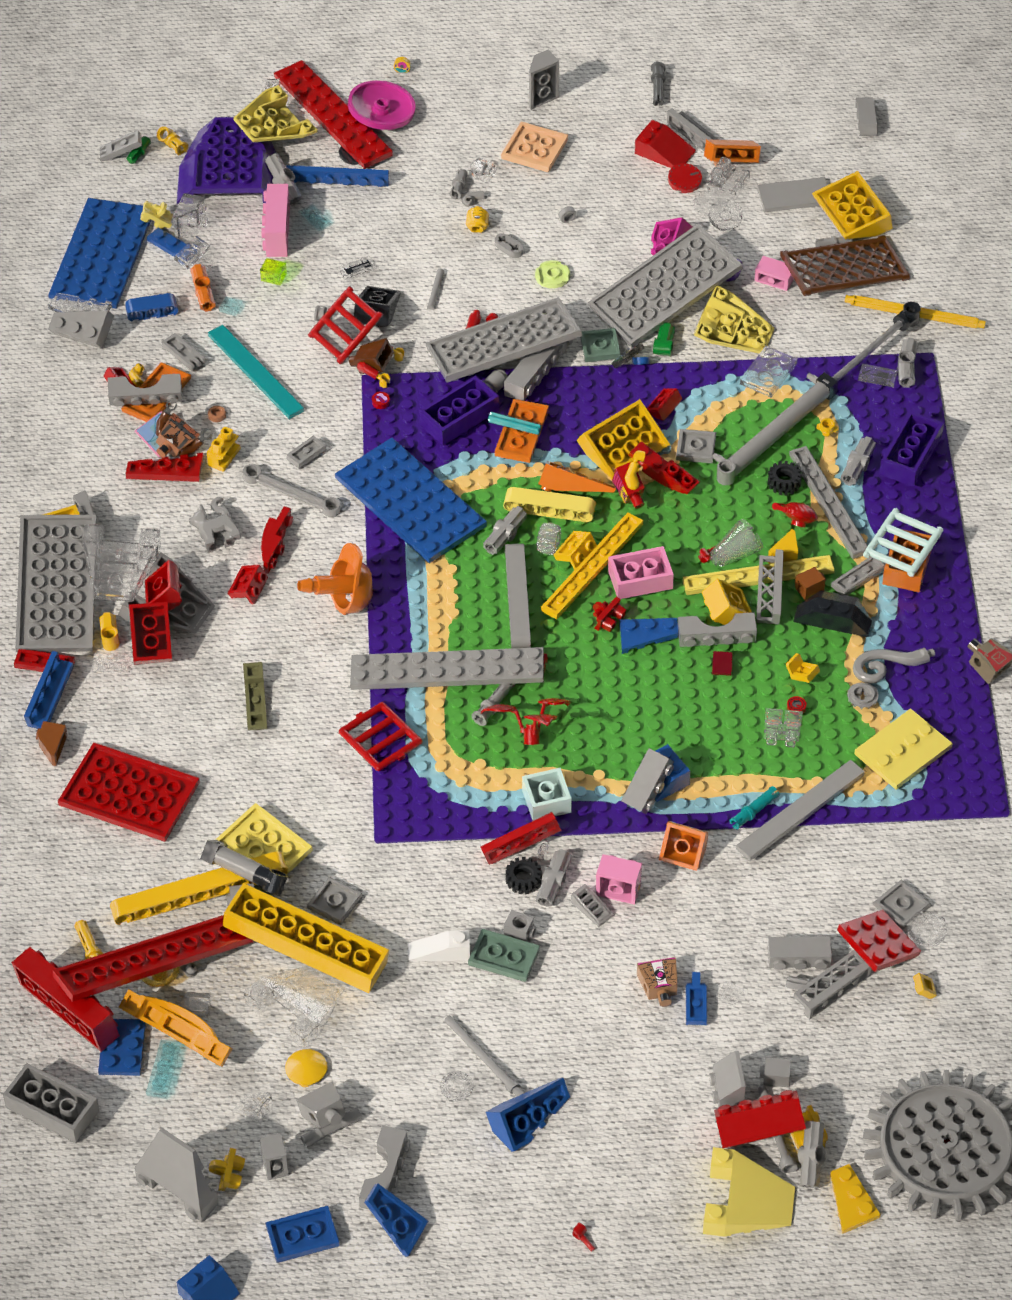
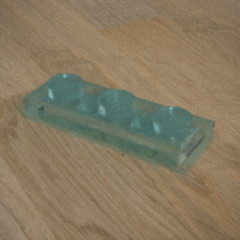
M160 1041L146 1090L147 1096L167 1099L182 1047L181 1042Z

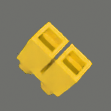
M228 427L221 429V433L213 440L211 447L207 451L208 466L223 472L241 449V446L235 443L239 435L234 434L233 429Z

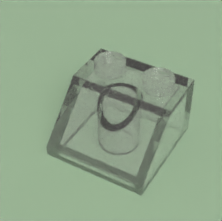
M183 194L173 215L174 232L177 239L183 240L201 233L203 227L207 226L208 217L205 214L207 206L204 204V197Z

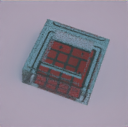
M226 297L219 307V312L236 316L243 305L242 301Z

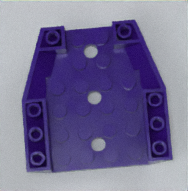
M234 117L213 118L198 131L179 166L177 204H194L195 194L262 193L263 203H266L264 201V191H267V184H273L272 179L274 178L265 163V159L268 156L276 153L272 142H252L233 120Z

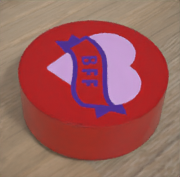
M385 392L373 394V407L376 409L387 408L390 405L389 395Z

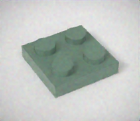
M615 328L581 331L582 336L580 340L585 362L620 359L621 353Z

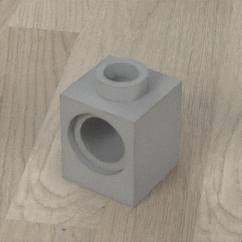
M511 910L504 923V935L527 942L529 937L533 938L536 932L534 917Z

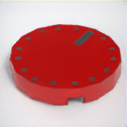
M680 163L674 165L669 170L667 180L673 190L681 191V193H691L701 185L702 175L699 169L692 164Z

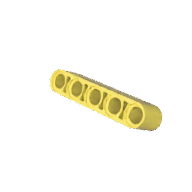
M510 487L507 489L503 507L507 511H511L513 507L519 506L530 515L590 522L593 519L596 502L589 497Z

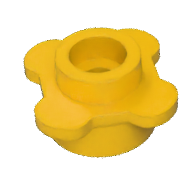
M830 418L823 419L816 426L825 437H828L833 432H838V427L835 426L834 420Z

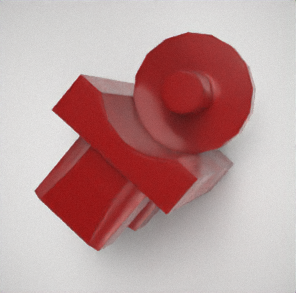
M616 596L609 605L606 601L603 603L596 602L593 605L595 611L593 615L597 617V624L594 629L600 631L603 628L611 632L617 622L612 619V616L619 620L625 617L627 610L620 605V598Z

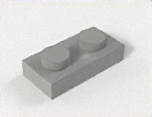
M313 435L289 452L287 460L300 469L324 452L326 445Z

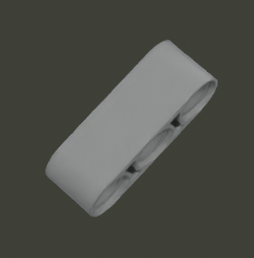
M856 98L855 107L857 108L859 136H876L877 121L874 98Z

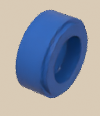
M650 356L632 357V364L650 363Z

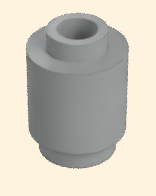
M498 369L493 371L483 382L497 393L504 387V381L508 376L503 370Z

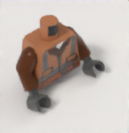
M171 400L166 403L167 409L163 410L156 422L155 434L158 436L156 443L160 446L156 450L157 454L165 457L169 453L175 458L179 455L194 454L204 444V440L212 438V433L208 437H204V433L208 430L204 428L199 438L200 434L175 413L170 414L171 411L177 408V403L173 409H170L168 404Z

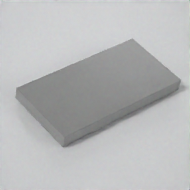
M825 177L760 184L757 185V190L765 213L820 206L812 193L827 186Z

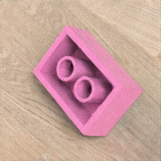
M663 546L608 557V572L616 596L620 599L673 589V572Z

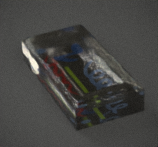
M642 342L629 348L611 363L613 367H620L644 349Z

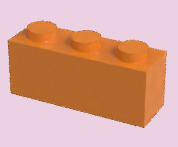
M706 139L704 156L714 162L759 163L761 146L754 141Z

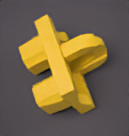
M234 1148L229 1149V1153L225 1155L224 1161L212 1160L209 1163V1171L221 1176L218 1191H225L226 1188L238 1189L241 1184L242 1176L233 1174L232 1169L241 1172L246 1158L235 1155L236 1149Z

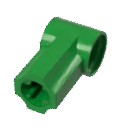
M664 323L659 328L658 336L654 340L653 354L671 357L675 327L671 323Z

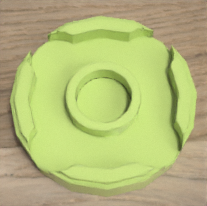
M549 260L541 263L536 268L535 278L543 287L559 288L569 281L570 270L567 265L564 266L560 261Z

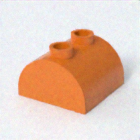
M668 821L659 860L697 871L706 851L708 832Z

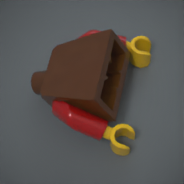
M384 338L360 346L356 355L349 357V364L351 367L356 366L360 374H367L374 379H379L380 387L386 388L387 383H390V376L386 373H379L385 370L393 354L394 360L401 362L405 352L400 347L394 349L388 339Z

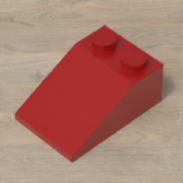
M651 120L635 139V154L669 168L680 163H687L696 152V149L667 125L655 120Z

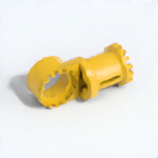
M165 126L158 129L157 139L164 142L169 148H173L178 156L187 152L188 144L181 141L180 136L172 129ZM165 131H167L168 135L165 139H163V134Z

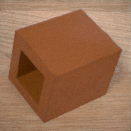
M813 567L796 575L795 589L806 600L820 590L824 591L825 576L816 567Z

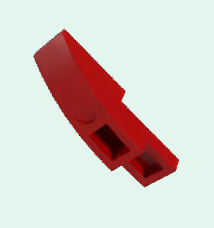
M642 441L629 453V456L633 459L636 451H644V462L638 461L643 467L642 472L674 491L689 494L700 482L672 459L669 462Z
M286 506L283 507L277 519L269 517L263 531L261 552L263 569L266 574H269L271 568L274 569L276 567L278 556H282L285 550L283 539L286 528L290 527L293 522L291 508Z

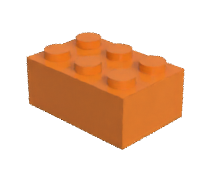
M904 530L926 540H929L931 535ZM894 535L892 541L918 553L924 548ZM890 549L889 557L912 566L915 559ZM931 551L913 577L908 576V572L886 564L882 584L920 592Z

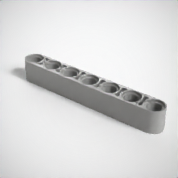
M505 544L511 648H531L524 544Z

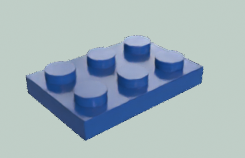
M114 1019L118 1024L117 1030L120 1036L100 1052L98 1074L140 1076L146 1023L140 1019Z
M328 1206L265 1222L276 1263L340 1246Z

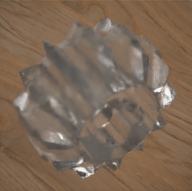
M543 523L541 525L536 543L539 552L554 555L558 550L562 534L559 525L554 523Z

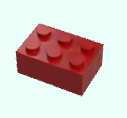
M168 603L130 604L129 615L133 665L172 662Z

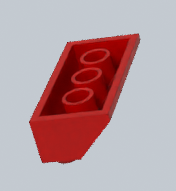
M785 1090L775 1096L764 1095L754 1101L743 1100L733 1106L722 1105L714 1110L722 1148L806 1129L797 1090Z

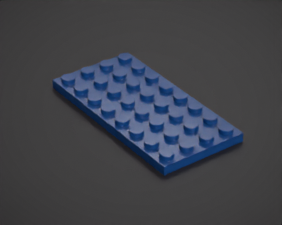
M88 198L49 291V299L117 309L151 222L150 220L146 223L140 219L143 206Z
M393 438L385 441L335 473V478L429 564L487 526L486 520Z

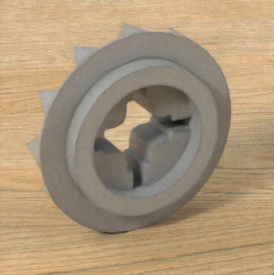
M856 683L848 690V702L852 703L853 707H860L861 710L864 707L870 709L872 705H876L878 691L871 684ZM862 692H864L865 699L861 700L860 697Z

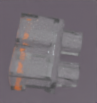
M766 708L764 739H766V744L775 746L777 745V740H785V746L794 748L796 742H799L803 711L785 710L784 723L782 724L783 710Z

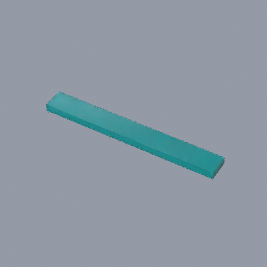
M223 324L208 332V336L289 420L304 412V407Z

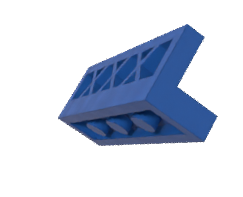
M56 651L51 652L24 714L28 727L38 729L41 728L43 721H51L73 670V663L60 660Z

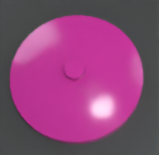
M380 80L366 81L355 86L349 94L348 109L356 120L368 127L381 130L398 129L407 125L414 117L416 105L412 95L397 84Z

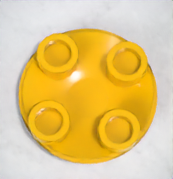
M302 1049L296 1051L288 1058L285 1070L291 1081L302 1087H309L319 1082L325 1076L327 1062L318 1051Z

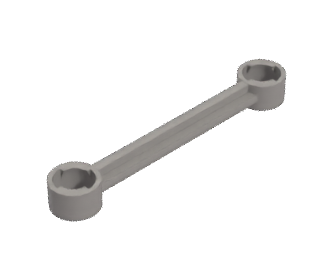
M249 464L243 468V479L246 483H260L322 509L323 514L327 517H335L341 512L340 501L335 497L323 499L261 473V468L256 464ZM249 472H257V475H256V476H249V474H247V473H249ZM336 505L337 508L329 510L327 506Z

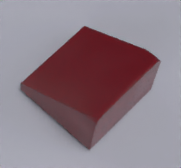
M713 652L712 675L731 676L732 652Z

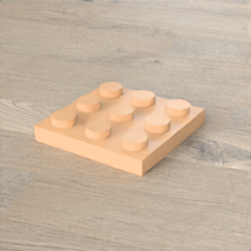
M521 121L503 150L501 159L549 172L568 141V135Z

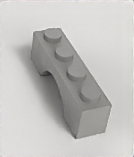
M163 374L158 383L149 388H137L130 384L126 377L108 378L109 404L122 406L144 403L158 404L168 402L169 400H171L170 403L182 401L181 375Z
M754 612L736 613L731 622L719 627L706 625L697 616L678 617L680 647L756 642L757 628Z
M382 1125L377 1140V1153L386 1160L387 1166L380 1175L364 1180L359 1195L360 1208L369 1209L364 1202L375 1184L379 1183L389 1192L392 1191V1188L397 1187L399 1180L397 1172L403 1169L405 1160L402 1156L404 1152H408L410 1146L406 1130Z

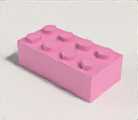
M267 184V191H264V201L266 203H263V214L266 215H262V225L265 228H262L261 231L262 238H265L263 240V251H266L267 257H287L290 216L288 184Z

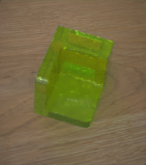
M266 258L260 268L261 281L281 286L287 275L286 262Z

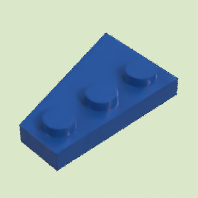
M677 618L620 620L622 654L628 653V650L633 648H644L645 645L653 642L658 644L678 638Z
M377 1183L364 1203L402 1255L407 1257L427 1225L428 1220Z

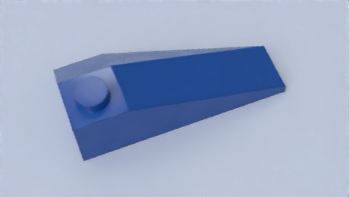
M561 1077L505 1101L486 1111L492 1132L511 1152H514L534 1139L532 1133L538 1127L542 1129L546 1125L544 1122L549 1114H556L570 1098V1094L564 1078Z

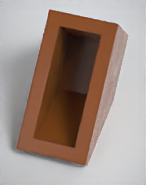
M43 721L41 728L37 730L36 740L39 741L40 749L52 766H57L68 736L66 725Z

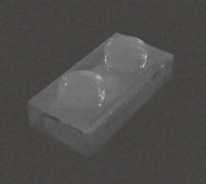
M196 235L175 255L174 260L186 269H189L209 250L210 245Z

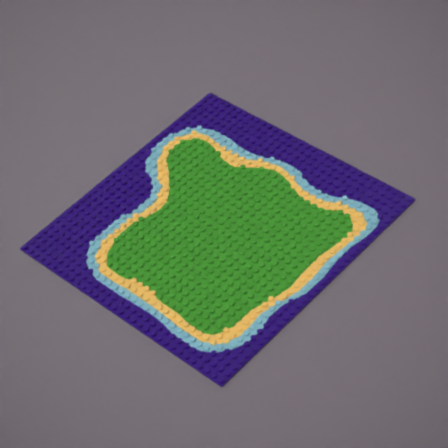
M916 353L914 361L915 384L909 388L899 384L897 369L899 354L868 355L838 381L837 394L830 400L825 399L735 476V481L730 485H722L717 482L718 462L713 459L712 464L676 460L680 429L716 432L714 453L728 459L815 385L807 378L808 373L819 377L825 372L833 377L857 355L551 367L549 373L542 378L541 383L534 388L531 396H528L525 400L549 406V411L530 463L495 456V449L503 426L490 423L488 418L445 445H441L420 426L419 410L472 377L477 376L483 381L495 370H482L473 375H467L450 382H446L441 372L388 374L390 376V383H387L386 388L380 387L379 379H374L367 374L362 375L363 454L365 455L385 441L393 438L487 521L485 528L429 564L365 506L366 563L372 574L373 586L372 599L368 605L369 654L511 649L505 545L497 554L493 555L488 553L483 547V543L493 532L495 523L499 519L503 520L510 512L503 507L507 489L517 487L545 491L541 489L539 481L547 461L569 468L572 473H581L587 476L588 479H597L615 487L612 479L585 454L577 439L584 432L639 399L647 408L664 388L678 389L682 400L664 421L652 416L670 443L668 447L657 454L668 462L672 459L700 481L689 494L680 493L650 478L642 472L643 467L639 464V476L645 488L642 496L645 505L638 509L634 508L632 502L625 504L617 489L615 492L552 490L551 492L592 498L596 502L593 519L590 522H580L527 514V518L517 529L515 538L511 542L507 541L505 544H524L531 648L543 647L544 654L548 655V660L544 672V682L515 683V686L499 704L515 706L523 726L526 728V724H533V720L524 718L525 715H540L542 704L538 703V700L557 698L570 700L571 703L569 706L565 704L547 706L544 714L555 715L557 719L552 721L549 726L541 723L539 744L526 745L524 744V733H520L517 717L512 712L496 711L494 715L488 718V723L485 726L478 725L472 719L473 712L478 711L482 701L488 700L500 684L370 689V708L380 702H384L423 741L421 745L405 755L406 758L400 762L397 760L381 771H376L372 767L374 842L381 844L497 839L533 821L522 791V776L561 768L570 793L571 813L555 816L561 831L551 836L665 832L668 821L699 830L734 829L732 826L735 822L730 824V819L741 812L742 807L748 806L771 786H774L777 790L773 793L775 794L779 791L780 796L759 811L753 820L747 821L740 827L760 828L849 760H852L865 771L864 776L798 826L1008 817L1010 811L989 684L969 663L974 652L967 647L974 638L981 644L982 641L934 354ZM514 369L500 370H503L509 376ZM872 370V372H869L864 375L869 381L867 382V380L862 376V374ZM881 372L888 373L886 385L876 382L871 374L876 376V373L880 375ZM503 387L496 393L499 396V411L496 413L507 416L513 398L504 396ZM377 392L387 393L390 397V405L385 409L374 408L372 405L373 394ZM909 411L944 422L942 438L914 487L880 475L881 460ZM825 418L834 420L835 426L838 427V432H833L828 437L823 436L822 432L816 428L817 424L821 423ZM870 437L876 442V446L870 456L868 467L865 472L862 471L856 484L848 486L841 480V475L847 465L850 452L852 450L855 451L861 438ZM807 446L867 546L894 508H897L899 513L935 528H943L941 536L932 548L920 592L883 585V571L848 595L857 597L872 620L868 637L793 622L797 605L805 601L795 589V579L782 581L779 624L756 623V642L680 647L679 638H675L658 644L653 642L641 649L633 648L628 650V653L622 654L619 619L612 616V619L617 622L611 632L603 628L600 631L594 629L597 624V617L593 615L595 612L593 605L596 602L603 603L604 601L609 605L616 597L608 572V564L557 620L541 611V606L574 571L571 562L557 561L554 557V553L573 531L591 532L598 545L627 512L642 519L643 526L616 555L663 546L673 572V589L621 599L620 605L627 610L622 620L677 618L678 623V617L697 616L706 625L714 627L723 626V624L716 623L711 619V613L704 603L705 599L702 593L686 595L683 577L759 566L760 555L768 556L769 550L791 529L795 530L797 560L830 555L834 566V573L824 575L826 579L824 591L839 594L831 587V583L867 558L864 556L855 559L851 558L803 477L801 478V487L797 492L794 490L792 495L790 492L786 496L785 493L779 495V491L774 493L773 489L771 490L768 485L770 467H773L774 463L778 465L779 461H782V464L788 461V464L793 461L789 456V452ZM781 476V477H779V478L782 479V480H789V479H791L790 477H787V476ZM804 503L815 510L818 520L807 523L805 528L791 524L792 519L787 517L783 511L774 510L772 504ZM896 519L891 524L899 529L932 536L930 533ZM886 532L883 538L893 541L894 534ZM717 544L720 545V549L710 554L711 559L708 562L702 563L698 558L700 549L705 548L707 550ZM878 544L875 551L888 556L890 549ZM758 585L740 587L752 613L754 612L756 621ZM765 593L762 599L768 603L773 597L769 593ZM766 608L761 612V617L772 618V613ZM921 648L934 650L935 656L930 657V662L918 666H908L883 659L872 660L882 662L886 666L887 671L881 681L868 683L878 691L876 705H872L870 709L864 707L861 710L860 707H853V704L848 702L847 693L849 688L856 683H864L858 680L853 673L854 661L862 653L874 649L912 652ZM714 651L733 653L731 676L712 675ZM796 653L801 655L803 662L819 666L820 672L809 683L793 680L790 677L786 663ZM869 662L863 666V670L868 674H876L878 672L876 669H869ZM864 692L860 696L861 700L865 699ZM799 696L805 699L807 705L804 714L794 716L787 711V701L791 697ZM911 708L952 742V748L896 790L854 755L856 748ZM380 711L371 717V728L388 716L383 711ZM766 721L780 722V724L772 725L771 723L768 724ZM392 723L372 736V747L400 728L395 723ZM786 723H790V724H800V725H799V726L791 727L790 725H789V726L786 725ZM404 735L373 757L378 762H381L412 740L407 735ZM668 744L690 770V785L658 802L655 801L654 807L647 814L622 802L621 800L648 749L656 751Z

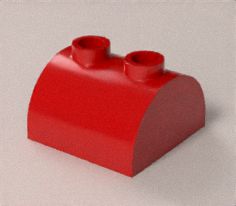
M168 560L145 580L146 603L167 602L168 611L178 607L182 602L179 569L173 561Z

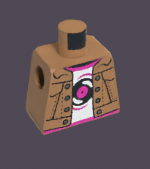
M672 957L637 963V977L648 1000L658 998L660 1006H669L672 1003L670 996L677 995L676 958Z

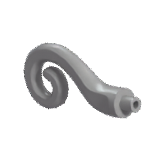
M926 648L912 652L887 649L869 650L856 658L853 665V673L858 680L864 683H877L885 677L887 672L886 666L880 661L872 660L883 659L903 665L918 666L930 662V657L935 656V652L933 649L926 650ZM869 662V669H876L878 672L876 674H868L863 670V666Z

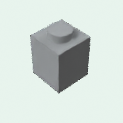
M765 1057V1065L760 1066V1078H764L763 1085L789 1088L791 1059Z

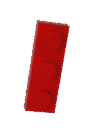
M19 649L14 661V668L43 672L51 653ZM58 654L60 660L75 664V657Z

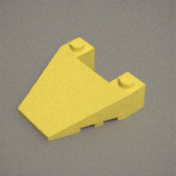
M713 1147L710 1178L731 1180L728 1206L706 1203L703 1234L725 1237L736 1233H750L755 1230L791 1226L795 1186L736 1150Z

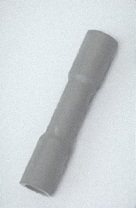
M356 1107L346 1112L340 1124L336 1126L329 1124L323 1128H315L300 1136L305 1147H308L340 1128L347 1127L362 1119V1115Z

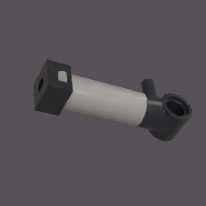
M207 840L200 858L210 864H217L261 886L264 891L277 896L282 894L288 875L270 869L228 848L227 844L218 840Z

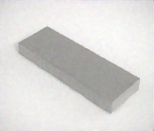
M869 557L831 583V587L839 594L848 596L882 573L885 564Z

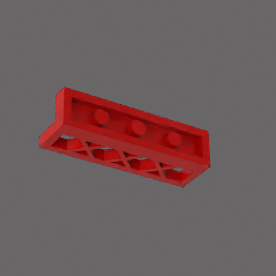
M550 812L480 846L490 865L560 832L561 829L554 814Z

